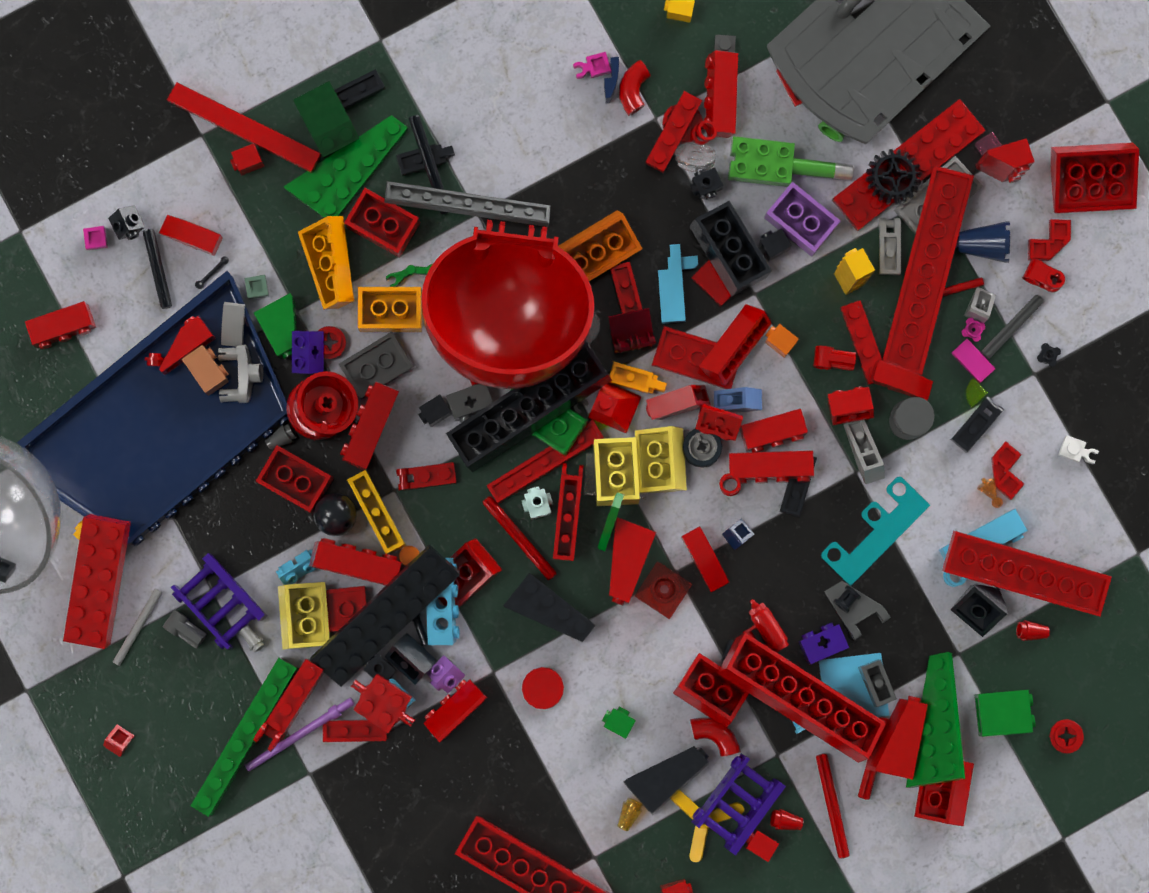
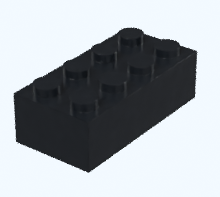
M730 201L695 218L690 225V229L731 296L766 279L772 272Z

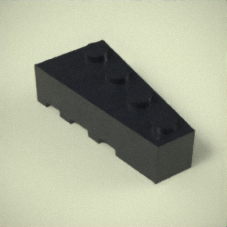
M530 573L503 605V607L580 642H583L596 626Z

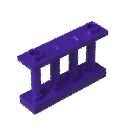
M208 553L202 558L206 562L203 565L204 568L181 589L177 585H173L171 587L174 591L172 595L178 602L181 603L183 601L216 637L214 641L222 650L224 648L231 650L233 646L228 642L251 620L257 619L262 621L268 615L216 558ZM215 572L220 578L218 583L194 604L186 595L210 573L213 574ZM229 588L234 593L232 599L208 620L200 610L223 589ZM243 603L248 609L246 614L222 635L215 628V625L238 604L241 605Z
M742 753L732 760L729 771L704 805L694 812L693 820L691 821L698 828L704 823L724 838L726 843L724 847L735 856L786 787L775 778L772 781H767L746 764L750 759ZM740 772L763 788L764 792L759 798H754L734 783ZM728 789L751 805L747 815H741L721 799ZM716 806L738 822V827L734 833L728 832L709 817Z

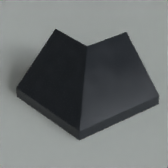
M978 584L970 585L951 608L953 613L982 637L1008 613L998 587Z

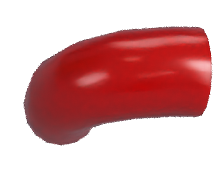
M641 60L634 63L624 73L619 85V98L628 116L635 114L645 106L640 97L639 89L641 84L650 78L651 75Z
M711 718L690 719L695 740H712L717 745L720 756L741 752L736 736L729 727L726 728Z

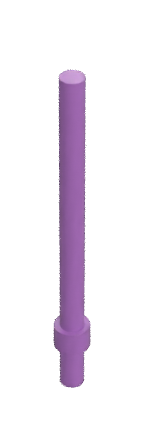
M350 697L339 705H333L328 709V712L279 742L272 752L267 750L246 763V769L250 772L331 719H337L342 715V712L355 705L354 700Z

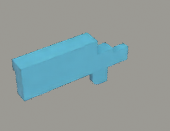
M680 244L670 245V257H667L668 269L658 270L662 324L686 322L682 270L695 269L698 266V256L681 257Z

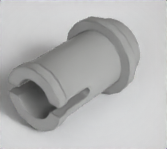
M247 625L239 632L250 646V650L257 652L264 647L263 638L260 639L250 625Z

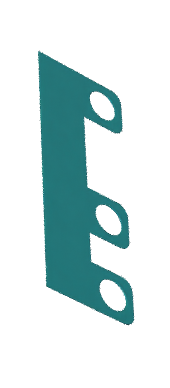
M896 477L886 488L887 493L899 504L890 514L877 502H871L862 511V518L874 530L850 554L837 542H832L821 554L822 558L850 586L930 506L902 477ZM894 484H904L906 487L905 494L902 496L895 495L892 490ZM871 508L880 510L881 517L879 520L872 521L868 518V511ZM832 548L838 549L841 553L840 559L836 562L829 560L827 556L828 551Z

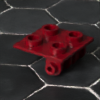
M649 308L608 317L614 353H622L628 350L634 351L637 348L639 350L642 347H652V345L656 344Z

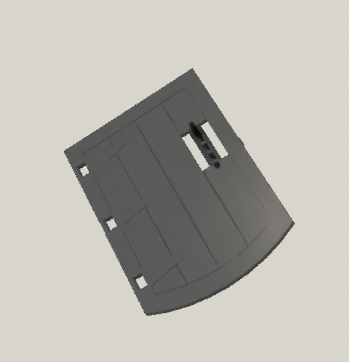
M815 0L769 42L767 48L774 65L779 70L783 79L807 109L836 131L851 139L867 144L990 28V25L965 0H875L856 19L851 15V12L862 0H844L841 4L837 2L838 0ZM966 34L970 39L963 45L959 39ZM923 74L928 79L920 85L917 79ZM881 115L885 119L877 126L873 120Z

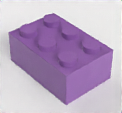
M794 182L787 187L764 217L778 230L782 228L785 235L811 257L840 223L837 217Z

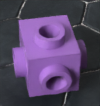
M444 655L426 673L432 679L431 685L438 691L443 689L448 694L465 676Z

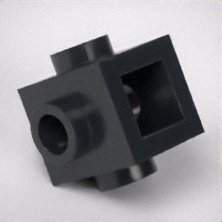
M715 167L708 171L702 169L694 173L695 177H692L693 184H690L694 196L698 195L700 200L703 198L709 200L717 196L716 192L723 190L724 185Z
M135 205L119 208L108 218L118 240L125 238L128 240L135 239L139 236V232L145 228Z

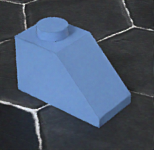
M742 387L714 391V407L729 412L762 410V389Z

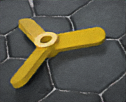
M679 791L671 800L693 820V814L699 807L682 791ZM740 802L729 804L737 812L743 814L744 807ZM719 808L714 809L709 815L716 823L731 818ZM702 824L700 828L695 826L689 855L692 862H700L703 858L709 828L705 824Z

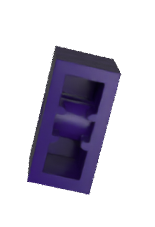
M292 331V373L311 374L324 372V331Z
M833 623L822 626V631L814 634L811 631L802 635L803 640L798 642L808 665L849 648L839 624L834 626ZM820 637L822 639H827L828 643L825 644L826 648H824L823 646H818V642H820Z

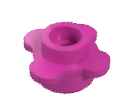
M968 318L965 329L961 331L962 336L970 337L973 341L978 342L981 339V333L985 330V324L973 318Z

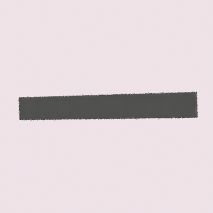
M388 181L386 183L384 203L545 227L549 225L550 205Z

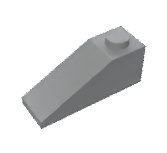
M865 420L843 423L864 483L869 484L884 479V463Z

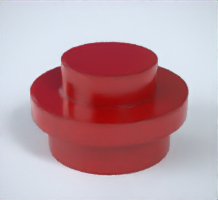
M149 353V357H145L147 366H161L165 359L162 358L161 353Z

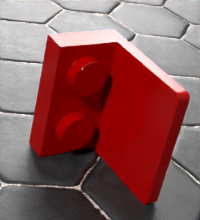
M703 404L699 411L695 429L704 434L717 435L724 440L736 441L743 416Z

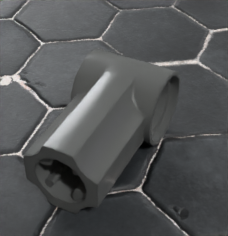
M174 609L162 626L165 630L176 637L179 636L196 649L207 636V633L191 623L189 618Z

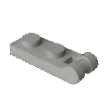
M879 218V275H900L901 219L886 220V218ZM886 228H893V233H886Z

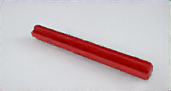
M491 496L487 497L483 501V505L546 579L551 580L556 575V571Z
M823 753L816 755V761L838 857L841 859L850 856L828 755Z

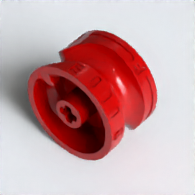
M325 371L311 375L294 387L288 397L286 409L289 422L299 434L313 440H324L345 430L352 424L357 415L359 404L353 385L345 377L335 372Z

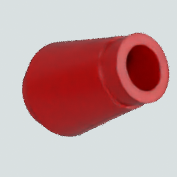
M1027 620L1018 622L1016 627L1017 638L1023 641L1047 639L1050 633L1048 626Z
M782 809L773 810L770 825L775 827L776 830H801L803 818Z

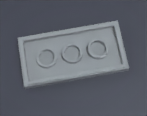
M956 156L943 166V168L972 175ZM975 177L972 182L969 198L983 186ZM930 178L919 187L917 193L913 192L914 196L912 199L907 198L905 203L902 202L894 209V212L914 234L917 230Z

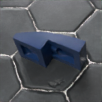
M619 57L610 58L611 78H604L605 104L610 103L616 90Z

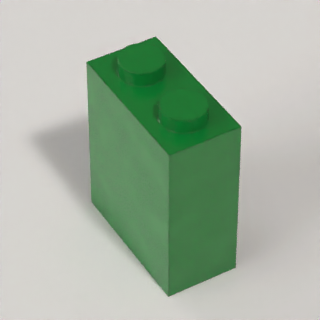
M1029 690L974 694L978 736L986 737L1033 732L1035 717L1031 715L1030 706H1033L1032 694H1029Z

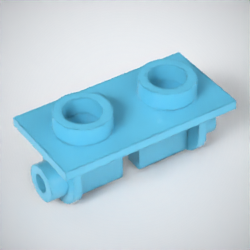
M312 549L309 551L305 550L294 557L297 561L296 565L290 560L278 567L279 570L276 573L284 585L294 584L299 578L316 569L309 566Z

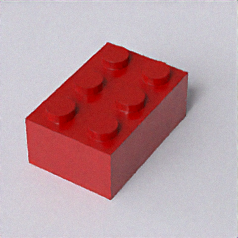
M364 188L344 222L346 228L400 258L420 225L419 218L395 204L384 203L385 198Z
M276 445L256 482L313 514L316 503L324 496L334 478Z
M699 653L692 661L673 694L727 728L749 693L719 675L720 666Z

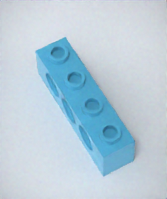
M446 558L454 567L457 568V564H454L453 558ZM454 581L426 606L428 645H453L459 639L460 629L459 626H456L459 607L455 605V597L458 596V586L454 585ZM438 597H444L447 600V606L440 605ZM439 618H445L448 621V626H442L439 623Z

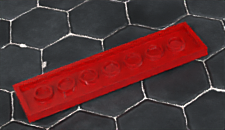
M959 99L896 148L894 154L900 149L902 156L906 152L909 153L907 157L909 160L915 157V161L912 164L920 165L916 171L922 172L921 177H918V179L923 181L932 173L934 165L941 167L986 130ZM889 162L879 167L878 175L888 172ZM897 163L899 169L906 170L904 166ZM866 173L832 199L857 232L894 204L893 199H891L890 204H886V198H883L880 202L878 201L879 194L874 197L872 196L875 189L868 190L867 187L872 182L865 181L866 177L870 176ZM891 173L890 177H893L896 181L897 177H894V174ZM910 179L899 182L898 191L906 189ZM880 183L885 189L890 191V187L887 184Z
M954 530L942 571L1099 617H1101L1112 576Z

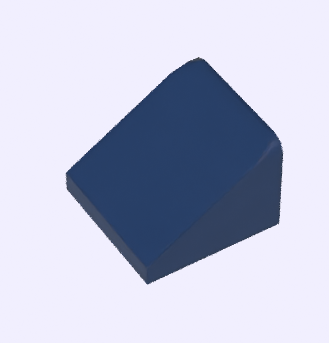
M741 518L723 532L722 535L731 547L736 550L751 538L754 533Z

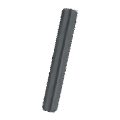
M1035 295L981 351L983 356L990 359L1043 304L1044 300L1039 295Z

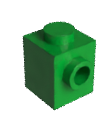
M620 706L617 710L614 708L612 711L607 710L602 719L605 723L603 727L625 739L636 720L629 717L630 712Z

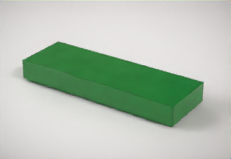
M617 492L614 497L598 544L599 550H606L624 494Z

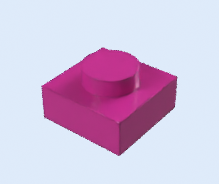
M104 226L83 229L86 250L108 248Z

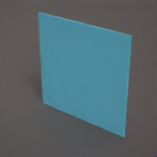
M881 653L819 661L821 681L876 717L889 716L888 703L874 707L858 667L877 659L882 662Z

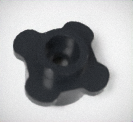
M1048 343L1042 344V350L1037 356L1038 362L1048 364L1050 367L1057 364V356L1061 354V350L1058 347L1053 348L1049 346Z

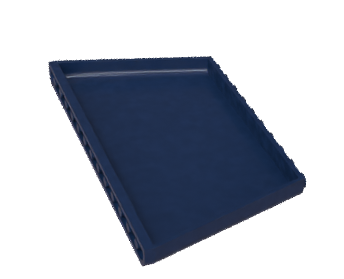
M228 271L223 273L3 453L0 459L4 464L84 517L93 514L130 521L127 546L134 545L136 547L144 541L145 538L143 536L148 532H155L161 526L160 522L165 518L167 520L172 518L177 513V508L181 505L186 506L194 499L192 496L198 491L201 493L210 486L209 482L212 479H218L226 473L225 469L229 465L234 466L241 461V455L246 451H253L259 445L258 441L263 437L264 439L270 437L275 432L273 429L279 424L282 426L287 423L289 419L287 416L286 398L246 305L243 345H247L250 351L252 364L262 365L263 381L253 383L251 399L248 403H239L238 401L220 402L219 396H228L220 395V389L238 388V361H219L218 355H225L218 353L219 348H235L234 346L221 345L224 302L245 304L232 275ZM192 316H199L216 339L205 346V348L212 349L217 356L214 359L217 365L220 366L222 364L229 374L226 376L229 382L209 396L203 391L184 362L164 375L159 370L160 366H147V361H145V357H149V353H161L162 358H165L181 327L185 325L184 322Z

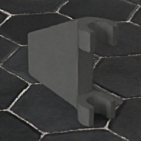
M841 581L824 591L853 640L858 639L862 635L856 624L874 613L877 614L882 623L891 618L881 604L855 588L853 589L861 598L852 604L848 613L842 611L833 602L842 595L845 587L848 585Z

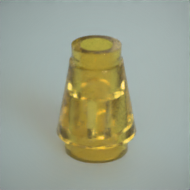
M627 798L626 802H623L617 826L622 830L629 831L643 811L641 809L643 804L635 799Z

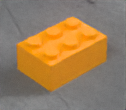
M358 287V330L360 332H422L421 287Z

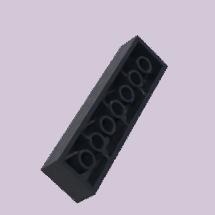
M585 341L578 354L559 373L536 385L512 389L447 432L446 435L466 467L471 472H474L611 382L612 379L587 341Z

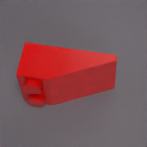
M476 538L466 542L450 557L453 558L454 564H457V569L460 571V575L454 580V585L458 586V596L455 597V605L461 607L502 571V568ZM438 597L443 605L447 606V600L444 597Z

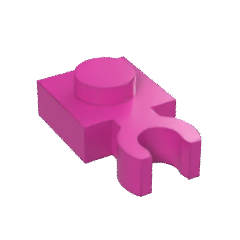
M606 51L587 56V63L575 62L573 64L574 69L581 68L583 70L581 73L576 74L577 79L584 78L587 73H590L591 78L611 73Z

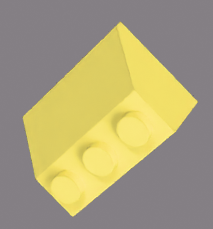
M668 426L635 430L639 493L686 491L683 428Z
M325 582L278 586L282 650L323 646L330 639Z

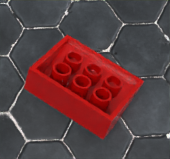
M1134 143L1051 147L1050 168L1054 213L1137 209L1139 148Z

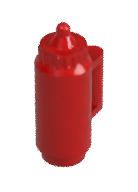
M750 600L751 610L749 614L754 625L743 633H747L756 639L752 630L757 628L766 643L765 646L776 653L789 645L787 642L788 638L770 609L764 603L758 604L755 600Z

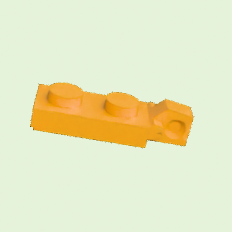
M613 362L609 375L612 381L609 383L646 394H653L654 390L665 393L667 383L658 381V376L652 372Z

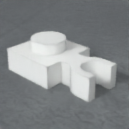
M1066 435L1058 456L1077 463L1080 462L1081 458H1084L1087 463L1095 464V460L1089 458V453L1098 454L1099 451L1085 449L1086 442Z

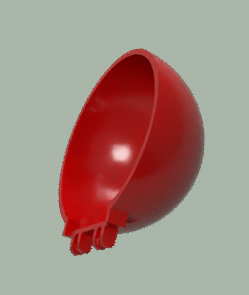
M487 220L486 231L478 230V227H474L473 236L452 245L430 267L425 277L421 295L425 328L433 346L442 359L463 377L475 383L499 389L529 387L559 373L573 360L582 348L594 317L592 288L587 276L578 263L568 253L558 247L559 237H554V239L546 238L547 227H542L541 237H533L534 225H529L528 236L504 233L505 222L502 221L499 224V232L491 231L493 227L492 220Z

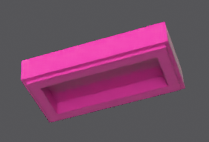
M968 339L951 353L978 383H981L995 370L994 366Z

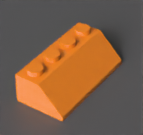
M618 210L558 246L578 263L589 281L642 250L624 214Z

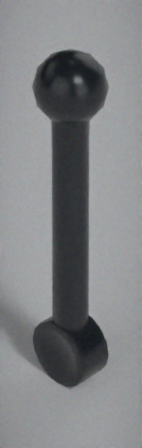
M223 256L221 261L201 281H196L195 287L202 289L204 283L223 264L229 262L228 257Z

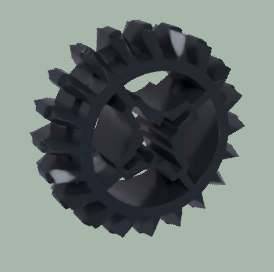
M889 149L888 155L885 151L880 153L881 157L875 155L874 161H870L868 164L870 168L866 170V174L870 176L865 179L866 182H872L868 185V190L875 189L872 196L874 197L879 194L878 201L881 202L883 198H886V204H890L891 199H893L895 205H898L899 198L903 203L907 201V197L912 199L914 196L913 192L917 193L919 190L916 185H920L922 182L918 179V177H921L922 172L916 171L920 165L912 164L915 161V157L909 160L907 158L909 153L906 152L902 156L900 149L897 150L896 154H894L893 149ZM889 162L888 172L878 175L879 167ZM897 163L904 166L906 170L899 169ZM891 173L894 174V177H897L896 181L893 177H890ZM910 179L908 187L898 191L899 182ZM880 183L887 184L890 187V191L885 189Z

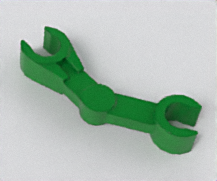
M430 264L428 267L409 265L402 271L388 274L386 281L392 277L396 278V282L391 284L390 287H397L409 275H427L433 264Z

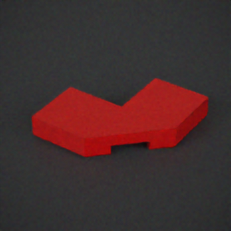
M1050 219L1049 239L1028 240V260L1049 261L1071 240V220Z
M1005 441L991 457L994 487L1009 500H1012L1024 486V483L1009 470L1022 454Z

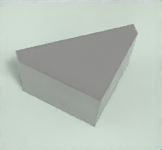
M977 287L964 316L985 323L990 317L996 295Z

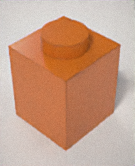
M781 324L776 328L772 326L765 335L768 337L765 343L783 358L786 357L799 340Z

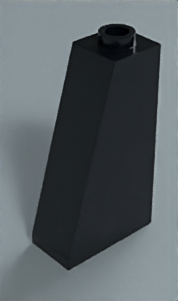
M693 746L627 778L623 782L653 816L709 764L707 760L709 756L701 747L697 749Z

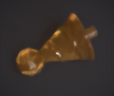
M982 478V483L978 485L977 490H980V492H983L992 499L993 507L1000 508L1003 505V501L997 497L995 478L988 480Z

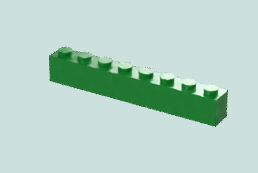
M278 657L190 805L191 807L208 817L214 814L256 742L253 739L263 723L267 721L299 670L298 667Z

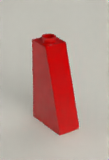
M618 517L615 521L609 596L612 597V602L623 606L624 602L628 604L630 602L656 532Z
M908 696L907 700L899 698L889 722L867 763V770L913 780L928 704L920 703L921 698Z

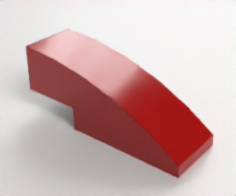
M170 215L166 216L159 231V234L212 256H215L223 239L216 232Z
M880 360L875 362L870 382L887 387L889 390L911 397H920L927 401L933 381L921 375Z
M700 526L681 536L710 592L729 583L720 562Z

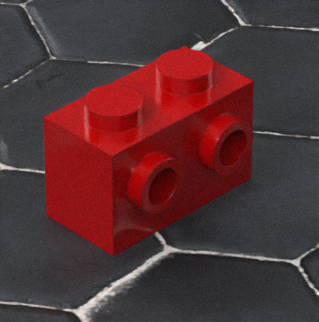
M855 387L848 391L837 390L828 394V405L833 425L874 418V407L869 387Z

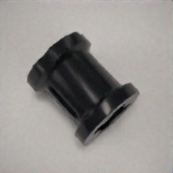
M847 585L842 595L833 602L842 611L848 613L852 604L859 600L861 596Z

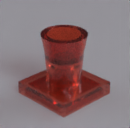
M657 561L634 597L670 619L692 584ZM661 586H667L668 592L662 593L660 591Z

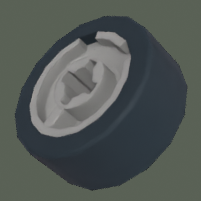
M697 429L690 431L683 443L685 459L688 463L700 468L709 467L714 464L720 457L723 447L719 436L704 434ZM700 444H704L706 446V450L704 452L702 450H698Z

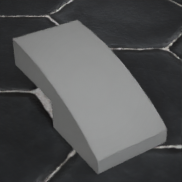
M224 302L221 345L234 347L243 345L245 304Z

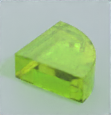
M974 378L970 380L966 388V399L971 408L988 393Z

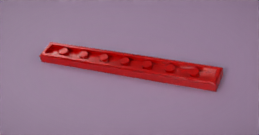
M176 82L167 98L169 103L252 144L254 143L256 146L310 173L313 172L322 156L321 153Z

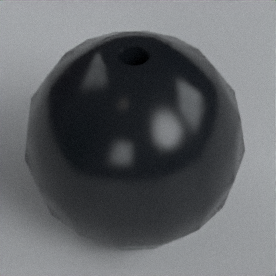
M340 493L324 495L316 503L313 512L316 526L320 531L329 536H340L349 532L354 526L357 517L354 503L347 496Z

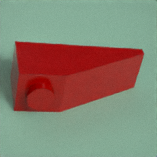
M199 316L190 317L184 322L185 325L181 327L159 368L164 375L182 364V359L201 345L205 347L216 339Z

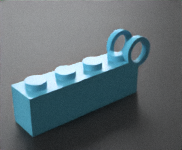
M1013 509L968 533V535L1004 545V543L1010 540L1014 543L1024 538L1023 533L1028 530L1016 509ZM949 544L939 549L944 560ZM943 573L944 582L951 587L960 586L967 580V578L961 577L959 582L956 583L951 580L950 573Z

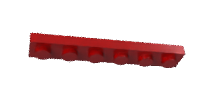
M591 420L587 423L566 456L549 446L486 486L497 504L593 446L594 439H604V436L595 422Z

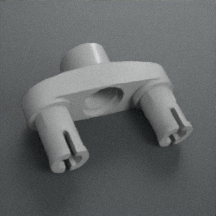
M237 345L235 348H219L218 353L225 354L218 355L219 361H238V388L220 389V395H228L219 396L220 402L238 401L239 403H248L251 399L253 383L263 381L262 365L252 364L247 345Z

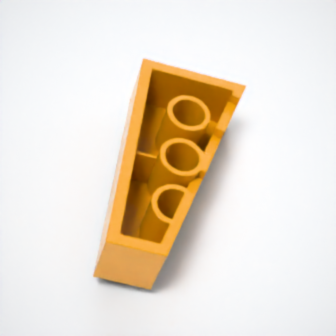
M327 216L298 231L323 310L339 309L354 301L343 216Z

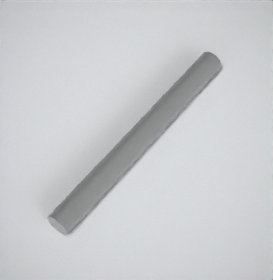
M154 589L114 658L113 663L116 665H121L160 598L162 592L158 589Z

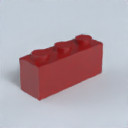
M85 301L25 321L32 345L40 349L49 348L52 346L51 343L56 341H69L72 339L71 336L77 334L80 336L92 332L91 329L96 328L89 305Z
M801 408L740 426L746 451L751 450L752 453L763 451L764 446L771 445L774 448L784 445L783 441L791 439L792 442L804 439L803 435L808 433Z

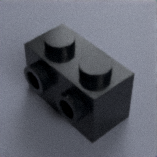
M408 633L401 637L384 656L414 685L437 663V660Z

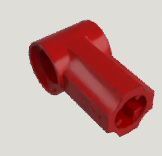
M815 346L814 368L854 370L856 352L834 350L833 347Z

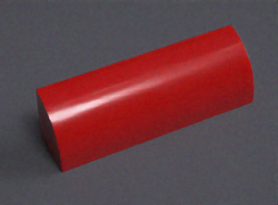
M745 304L700 364V369L709 378L725 386L772 324L766 312Z

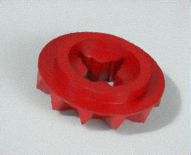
M333 326L319 329L318 331H324V342H327L328 335H330L332 341L337 342L332 344L331 351L327 345H324V358L333 359L339 357L346 346V338L343 332Z
M1064 719L1057 721L1051 727L1049 738L1051 745L1057 751L1073 753L1081 747L1084 734L1079 724L1075 721ZM1065 730H1067L1068 734L1075 735V737H1071L1065 742L1058 735L1064 734Z

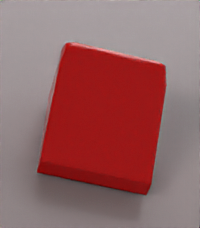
M117 724L104 740L103 746L121 757L135 735Z

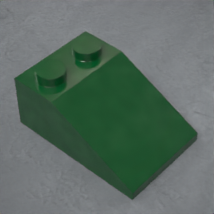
M330 81L293 99L323 157L360 139Z

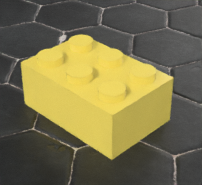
M636 437L594 439L597 506H611L617 492L624 494L621 505L639 504Z

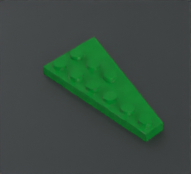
M391 115L359 136L360 139L342 147L318 163L312 173L306 171L285 185L284 189L323 218L327 216H340L407 132L408 127Z
M950 652L929 656L921 703L928 704L913 780L907 778L906 788L965 779L953 656Z

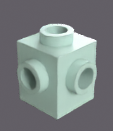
M539 486L528 489V493L524 494L525 499L521 501L524 512L529 511L531 520L551 515L549 505H552L553 502L550 492L545 493V489L540 490ZM538 499L541 501V503L539 505H535L533 503L534 500Z

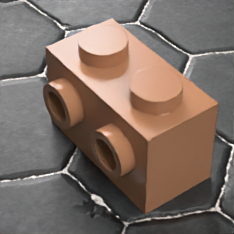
M201 345L185 356L182 361L203 391L209 396L229 382L226 378L229 374L222 364L220 366L217 365L214 360L217 356L212 349H206Z

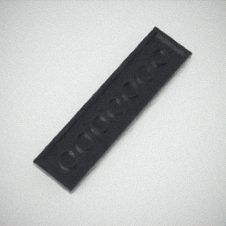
M429 544L310 657V661L322 668L327 676L342 687L460 575V571Z

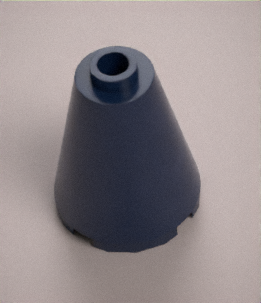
M1010 221L960 231L955 248H959L960 253L1009 263L1010 259H1005L1006 254H1010V230H1006V226H1010Z

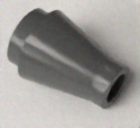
M290 423L287 425L283 424L265 440V443L272 451L276 445L281 447L290 444L298 436Z

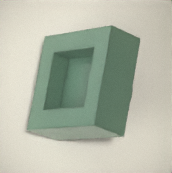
M265 275L244 278L247 298L249 300L269 296Z

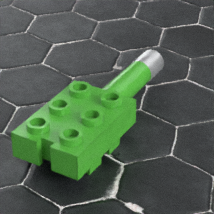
M733 136L730 156L734 157V161L731 160L729 164L728 180L788 187L791 184L792 174L852 180L854 167L850 164L794 158L795 143Z

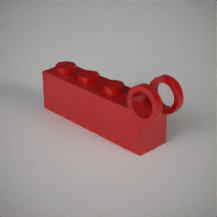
M715 50L706 58L707 77L705 79V88L707 89V96L704 100L706 117L704 121L691 130V138L698 145H704L715 137L729 138L736 134L738 53ZM701 128L707 132V137L703 136ZM696 129H697V135H698V137H699L701 140H703V141H700V140H698V139L696 138V136H695V131H696Z
M813 451L729 453L730 473L721 477L719 482L720 489L726 496H735L739 493L741 484H747V480H755V483L758 484L768 483V480L776 479L777 483H787L789 479H797V482H809L810 478H814ZM728 479H733L737 482V487L732 491H728L723 487L724 482Z
M563 463L553 559L574 561L584 465H579L578 475L566 474L567 463Z
M309 659L304 660L267 721L263 723L253 739L254 742L257 743L265 734L273 739L267 750L270 752L274 750L276 745L282 741L324 674L322 668L312 663Z

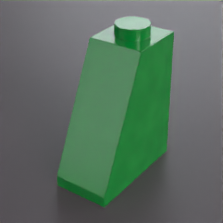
M291 293L254 312L279 359H287L292 356V331H297L295 300Z

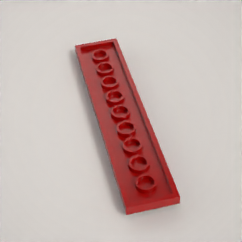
M933 166L886 343L883 362L918 375L923 373L974 175Z

